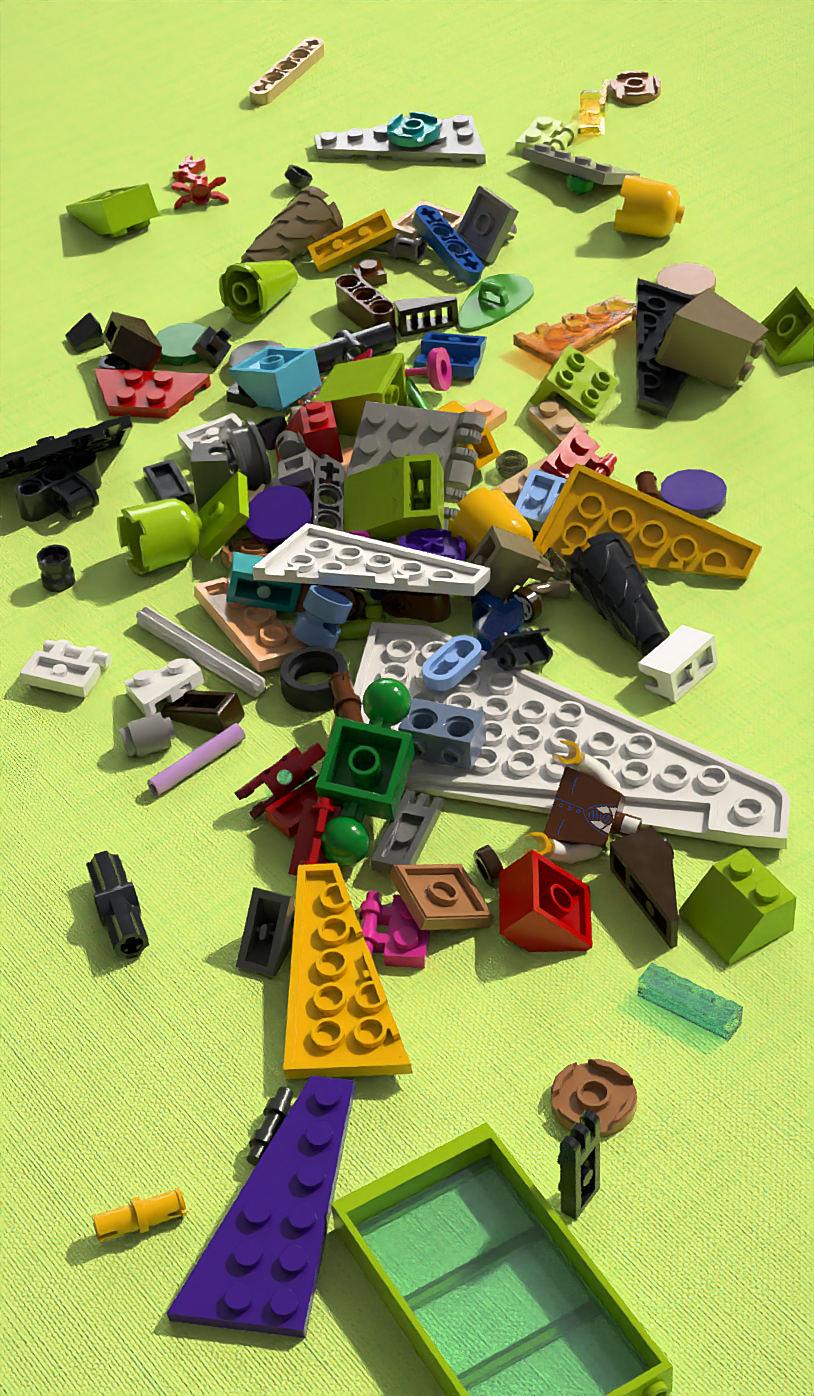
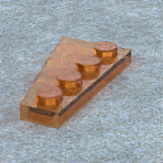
M618 295L586 307V313L562 316V322L549 326L548 323H543L535 326V332L526 335L522 331L513 334V345L553 365L569 344L583 353L636 320V304Z

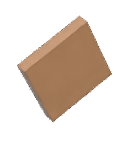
M462 864L393 865L389 877L420 930L490 928L494 916Z

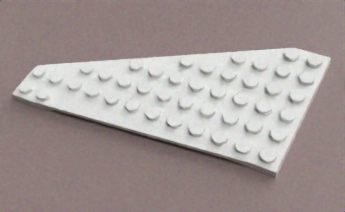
M372 622L354 684V692L361 698V701L363 700L365 690L372 682L381 678H393L405 685L410 693L411 702L413 698L485 712L486 741L472 770L413 758L404 791L409 790L417 793L550 814L565 766L572 768L571 764L556 762L552 754H558L566 758L569 749L559 741L569 740L578 745L580 752H584L604 764L620 783V793L626 799L623 813L642 818L641 829L652 826L657 832L719 841L725 844L786 849L790 798L786 790L776 781L528 670L520 668L505 671L498 666L495 658L484 660L483 656L487 652L481 650L482 659L479 665L457 685L445 691L432 690L423 682L422 665L453 637L429 626ZM362 705L361 714L364 723L369 724L370 719L366 716ZM400 723L391 726V729L398 731Z

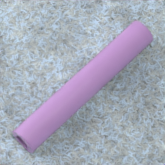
M236 723L149 779L147 781L149 789L154 795H161L244 740L245 733L243 729Z

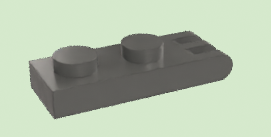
M406 790L400 801L395 821H390L371 858V869L390 874L393 865H415L443 810L444 798L435 797L431 806L428 807L429 795L421 793L416 803H414L415 792Z

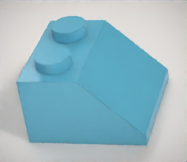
M267 346L228 369L229 375L259 406L273 407V410L276 411L290 408L292 402L305 397L309 393L311 394L313 389L322 384L314 349Z

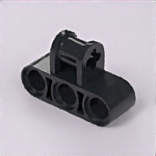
M91 450L76 451L18 482L15 486V494L20 517L28 522H36L55 512H59L66 519L72 520L83 509L89 506L92 508L98 506L99 496L96 490L102 485L96 453Z

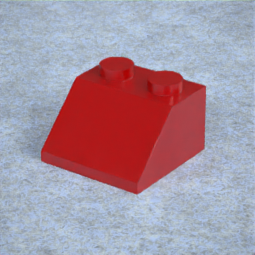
M315 401L307 404L306 407L299 408L284 431L299 432L304 439L306 448L318 457L327 454L339 463L344 462L331 402ZM275 442L274 444H275L277 462H279V461H282L283 459H282V458L280 457V455H279V452H278V449H277V445H276V442Z
M533 849L499 873L500 934L508 941L517 944L528 952L588 951L593 947L590 886Z

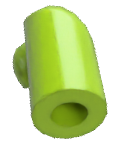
M380 604L366 605V617L361 621L340 624L341 640L368 637L372 622L385 623L386 616L383 615V606Z

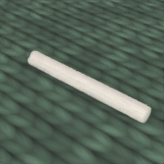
M144 607L141 611L137 612L136 618H138L137 624L249 695L258 697L261 692L266 690L264 678L149 607Z

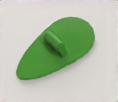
M497 274L480 281L470 292L460 310V329L465 332L480 330L510 316L534 296L533 284L528 279L515 274Z

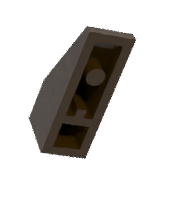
M649 826L610 842V870L671 949L678 944V909L673 868L674 852L669 841L666 838H661L655 829Z

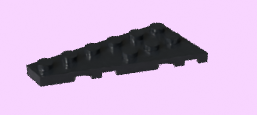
M637 278L635 287L637 408L650 414L667 418L689 374L659 364L655 361V358L675 313L692 301L695 296Z
M129 414L101 422L89 428L83 427L67 432V435L56 439L54 436L44 437L37 440L35 446L0 457V480L45 468L79 450H91L95 453H100L124 446L133 427Z

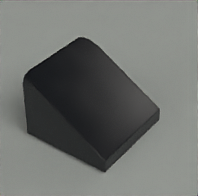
M91 312L87 313L65 334L67 341L76 353L104 344L101 338L103 335L101 325Z
M284 416L266 418L256 424L265 449H275L274 443L277 436L288 425Z

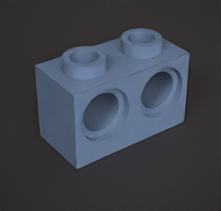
M413 698L407 717L400 723L398 731L412 734L415 751L413 758L472 770L486 741L485 712Z

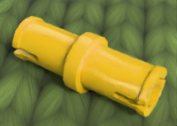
M177 1187L172 1191L143 1200L139 1196L130 1199V1204L99 1214H92V1222L98 1242L103 1243L105 1240L137 1230L139 1234L148 1232L149 1226L180 1216H187L182 1192Z

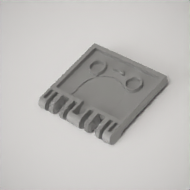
M366 401L346 477L403 456L437 453L444 470V502L458 504L468 495L464 491L470 488L474 472V465L471 463L476 462L478 453L472 449L456 447V443L472 445L481 443V433L484 431L486 417L483 414L470 411L454 413ZM343 506V525H344V506ZM444 507V529L447 531L449 518L454 520L459 512L456 508Z

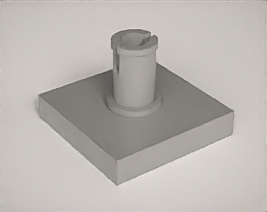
M478 185L456 232L475 254L484 261L494 264L504 241L514 239V236L508 233H517L514 221L519 211L487 187Z

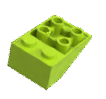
M437 453L403 456L344 477V532L363 530L368 532L372 538L410 535V532L417 529H444V470Z

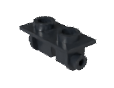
M528 628L520 633H503L492 641L493 647L483 656V659L495 658L498 666L505 671L525 668L528 665L546 664L553 656L552 648L548 646L543 638L550 629L533 630Z

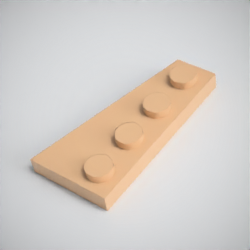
M223 577L194 585V597L258 673L280 667L286 656L295 650L310 646L297 639L291 633L294 624L289 623L286 625L278 620L277 612L274 610L226 601L228 578Z

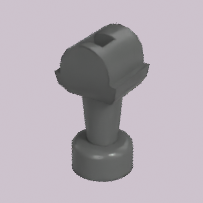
M283 431L276 438L277 449L283 460L309 451L315 469L316 463L324 458L333 459L327 454L318 457L306 448L304 439L299 432ZM326 473V480L330 476V474Z

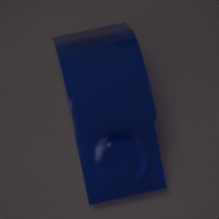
M484 588L475 596H471L472 620L474 621L472 623L473 637L480 642L481 650L488 652L493 647L492 641L503 633L510 632V634H515L525 630L524 608L517 598L504 604L500 598L493 596Z

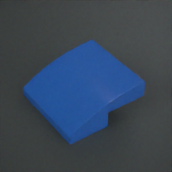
M427 332L421 340V353L414 361V368L426 367L428 353L433 348L444 347L450 358L452 377L474 379L484 355L487 337Z

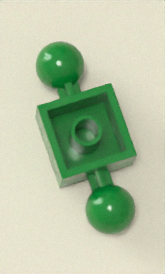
M393 678L378 679L372 682L365 690L362 705L366 716L370 719L369 724L337 717L316 783L318 797L329 798L333 800L332 805L342 807L340 817L329 821L324 827L323 834L320 835V840H322L320 848L323 855L331 863H338V866L354 865L360 862L367 854L370 846V837L362 823L365 815L395 821L415 753L412 734L391 729V726L399 724L407 717L411 708V696L405 685Z

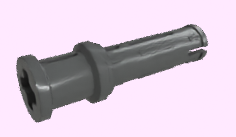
M397 233V236L369 250L388 253L392 259L398 260L401 257L411 259L414 263L420 264L424 260L427 245L424 238H405L402 234Z

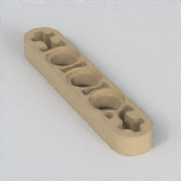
M320 38L303 40L249 87L250 102L261 106L269 104L325 55L324 41Z

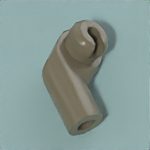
M548 580L547 582L540 581L525 586L538 595L541 604L542 597L570 598V581Z

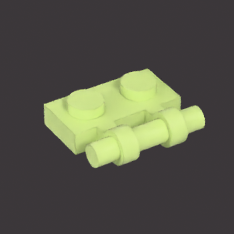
M538 116L515 141L516 151L522 152L523 148H534L535 143L549 145L552 151L565 150L568 145L567 142H571L576 138L580 125L573 121L563 127V121L554 120L549 116Z

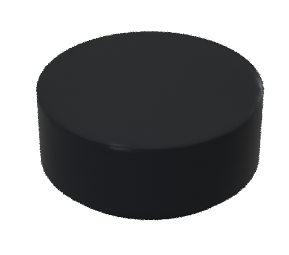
M111 353L100 359L99 369L130 370V364L128 361Z

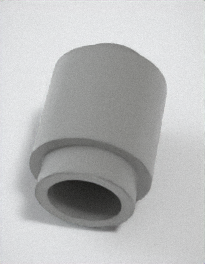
M161 712L128 722V727L119 729L128 757L138 755V758L170 748L172 747L170 740L177 738L170 717L163 719Z

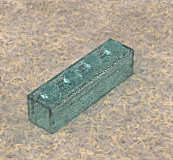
M651 962L638 978L639 997L727 1041L731 1039L732 1035L742 1024V1006L738 1005L735 1001L716 994L710 989H705L693 983L687 978L670 972L665 967H660Z

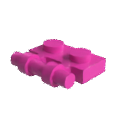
M369 891L366 895V900L361 903L359 918L362 921L361 929L371 956L372 953H384L385 966L425 968L431 930L419 929L399 894L393 895L392 906H383L381 904V893ZM377 925L388 926L387 934L378 933L376 931Z

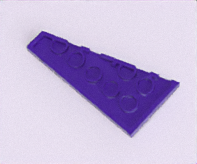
M310 1076L166 1313L169 1321L306 1338L332 1210L331 1203L334 1200L355 1094L354 1080Z

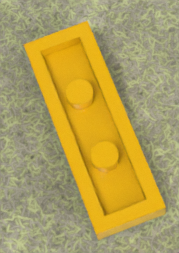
M384 208L307 246L319 273H322L397 236V233Z

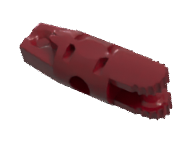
M319 742L313 744L303 753L296 746L271 767L262 771L234 792V794L241 800L254 793L255 789L263 783L266 784L272 795L252 807L249 814L255 820L265 813L266 807L313 777L316 771L312 766L325 757L326 752ZM281 770H288L291 775L289 782L281 784L277 780V775Z

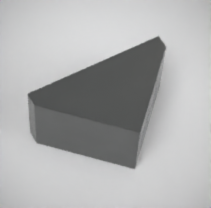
M253 887L236 967L271 977L277 975L292 947L295 913L292 896Z

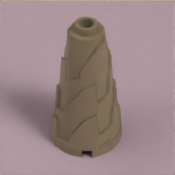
M315 186L305 187L274 217L270 225L255 238L251 246L241 256V263L287 260L290 262L301 254L304 256L309 253L307 246L343 229L342 216L335 202L333 201L328 205L324 200L329 196L327 193Z

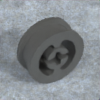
M246 419L242 421L240 427L230 429L228 426L220 427L218 432L219 443L226 446V452L221 454L228 455L230 478L238 471L247 476L248 489L261 486L262 484L269 485L271 481L270 464L263 440L254 422L251 419Z

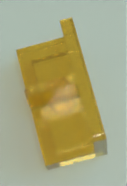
M603 80L601 91L585 90L580 93V114L578 120L580 129L578 134H605L609 102V80Z

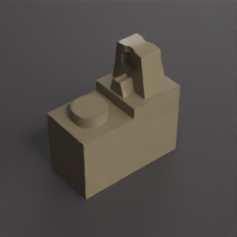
M492 525L466 561L490 568V581L475 596H463V598L498 611L513 592L516 585L523 587L528 578L547 582L554 573V570L551 568L549 560L544 558L542 553L535 549L532 540Z

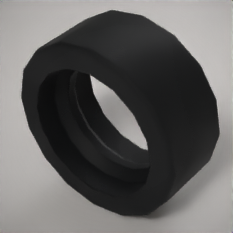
M308 646L295 650L286 656L280 665L279 674L281 690L286 702L296 709L307 712L333 708L334 699L328 681L317 685H306L298 683L296 680L312 672H323L331 675L339 672L340 678L343 680L342 672L348 673V665L343 655L332 648Z

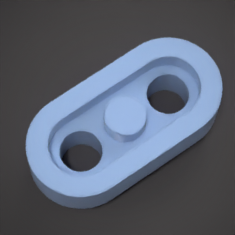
M466 635L451 638L423 663L422 675L424 684L428 688L437 691L453 688L481 662L480 642L476 638Z

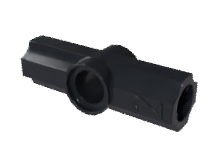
M387 322L356 333L348 329L342 330L334 336L332 341L307 349H314L319 373L333 369L336 364L350 362L369 349L373 350L372 356L395 349L397 337L393 327Z
M107 850L96 853L92 860L86 863L94 889L93 896L103 927H107L116 955L125 956L127 959L140 956L142 951L149 946V940L141 919V909L132 881L128 882L118 854H111Z

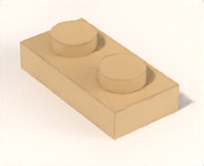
M555 398L527 409L528 420L557 447L575 425L588 434V429Z

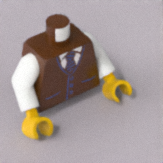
M560 740L559 742L568 747V756L563 758L553 753L552 757L556 762L571 764L572 768L565 766L544 833H529L526 837L534 838L537 841L538 848L536 852L540 855L573 864L596 858L601 851H610V842L614 840L615 835L624 837L639 831L642 825V818L623 813L626 799L620 793V783L604 764L586 753L580 752L575 742ZM526 849L523 852L526 854L532 849Z

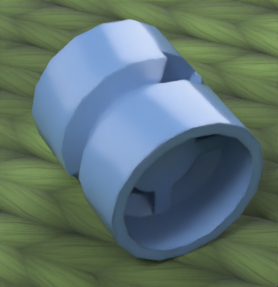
M312 585L303 602V607L306 611L298 614L291 633L307 645L324 646L334 649L341 633L338 624L345 623L353 603L337 591L319 585Z

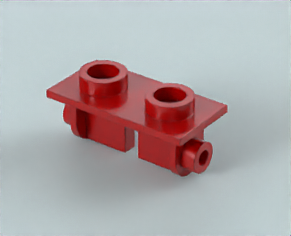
M318 797L317 801L304 799L288 874L297 876L298 865L331 864L321 851L322 840H320V835L323 834L324 827L329 821L341 815L342 807L332 805L333 800L324 797Z

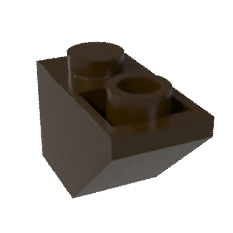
M111 312L101 337L109 351L143 371H153L155 364L161 359L163 347L146 321L141 318Z

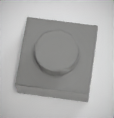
M309 451L278 462L279 480L282 485L298 487L315 478L314 463Z

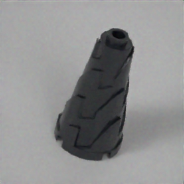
M615 532L595 535L587 539L590 545L587 549L582 551L580 546H578L570 555L566 564V576L580 595L591 603L605 620L611 623L623 639L629 641L643 656H647L670 635L662 617L657 611L659 607L647 587L649 582L634 557L631 545L623 535Z

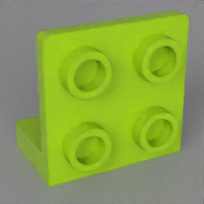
M569 344L550 367L529 399V402L536 406L546 399H554L559 393L592 419H595L618 381Z

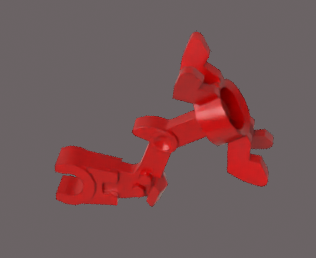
M188 155L178 165L179 170L173 171V179L177 182L172 183L171 188L189 193L181 196L174 204L175 209L191 201L196 204H205L210 199L229 202V198L219 191H211L216 186L226 183V177H216L208 184L207 174L196 175L206 169L205 157L193 161V155ZM188 182L190 183V186H187L183 183Z

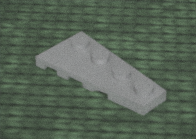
M535 143L534 148H523L521 159L602 185H622L626 175L640 176V173L614 167L606 163L595 162L591 158L571 156V152L552 151L550 150L551 146Z

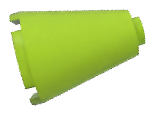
M287 260L235 263L228 266L225 273L221 274L219 293L224 306H229L234 312L231 315L235 319L242 322H253L262 317L296 286L298 282L297 270Z

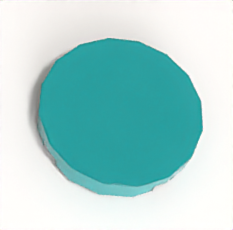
M412 111L409 112L410 116L403 117V114H398L391 118L386 125L388 139L392 143L404 147L427 145L435 141L440 135V124L437 122V118L426 112Z

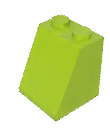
M394 353L336 364L329 376H325L320 392L312 398L311 402H331L338 433L357 437L366 401L406 406L407 392L404 354Z

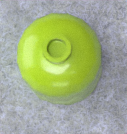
M174 498L121 509L123 516L117 517V533L121 548L128 547L132 559L128 560L127 563L133 572L138 575L190 558L197 551L200 534L203 530L200 517L194 514L185 502Z

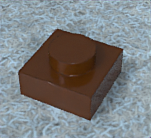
M366 259L359 263L351 264L352 274L361 277L371 286L387 284V274L380 259Z

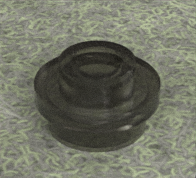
M507 450L496 458L495 466L503 478L509 479L528 467V459L523 453L516 450Z

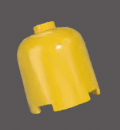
M636 175L625 176L620 191V196L625 197L622 210L616 209L614 230L651 238H664L673 231L676 223L681 224L685 207L680 206L678 190L668 183Z
M481 487L470 492L457 504L460 511L455 516V519L449 518L448 531L451 532V536L456 539L458 535L463 537L467 542V553L470 556L492 525L528 538L533 542V531L530 525L499 488L488 491L485 487Z

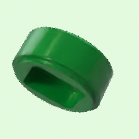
M571 174L567 176L566 187L572 189L575 194L583 195L594 190L595 182Z

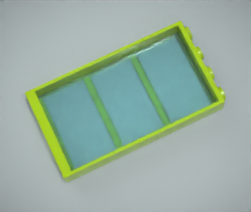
M487 1122L331 1203L335 1231L446 1396H669L672 1392L673 1365Z

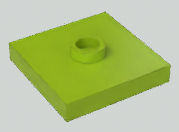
M238 471L197 513L203 528L198 544V555L206 560L210 559L249 520L247 476Z

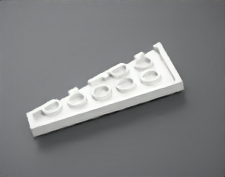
M306 523L253 566V580L475 596L490 581V568Z

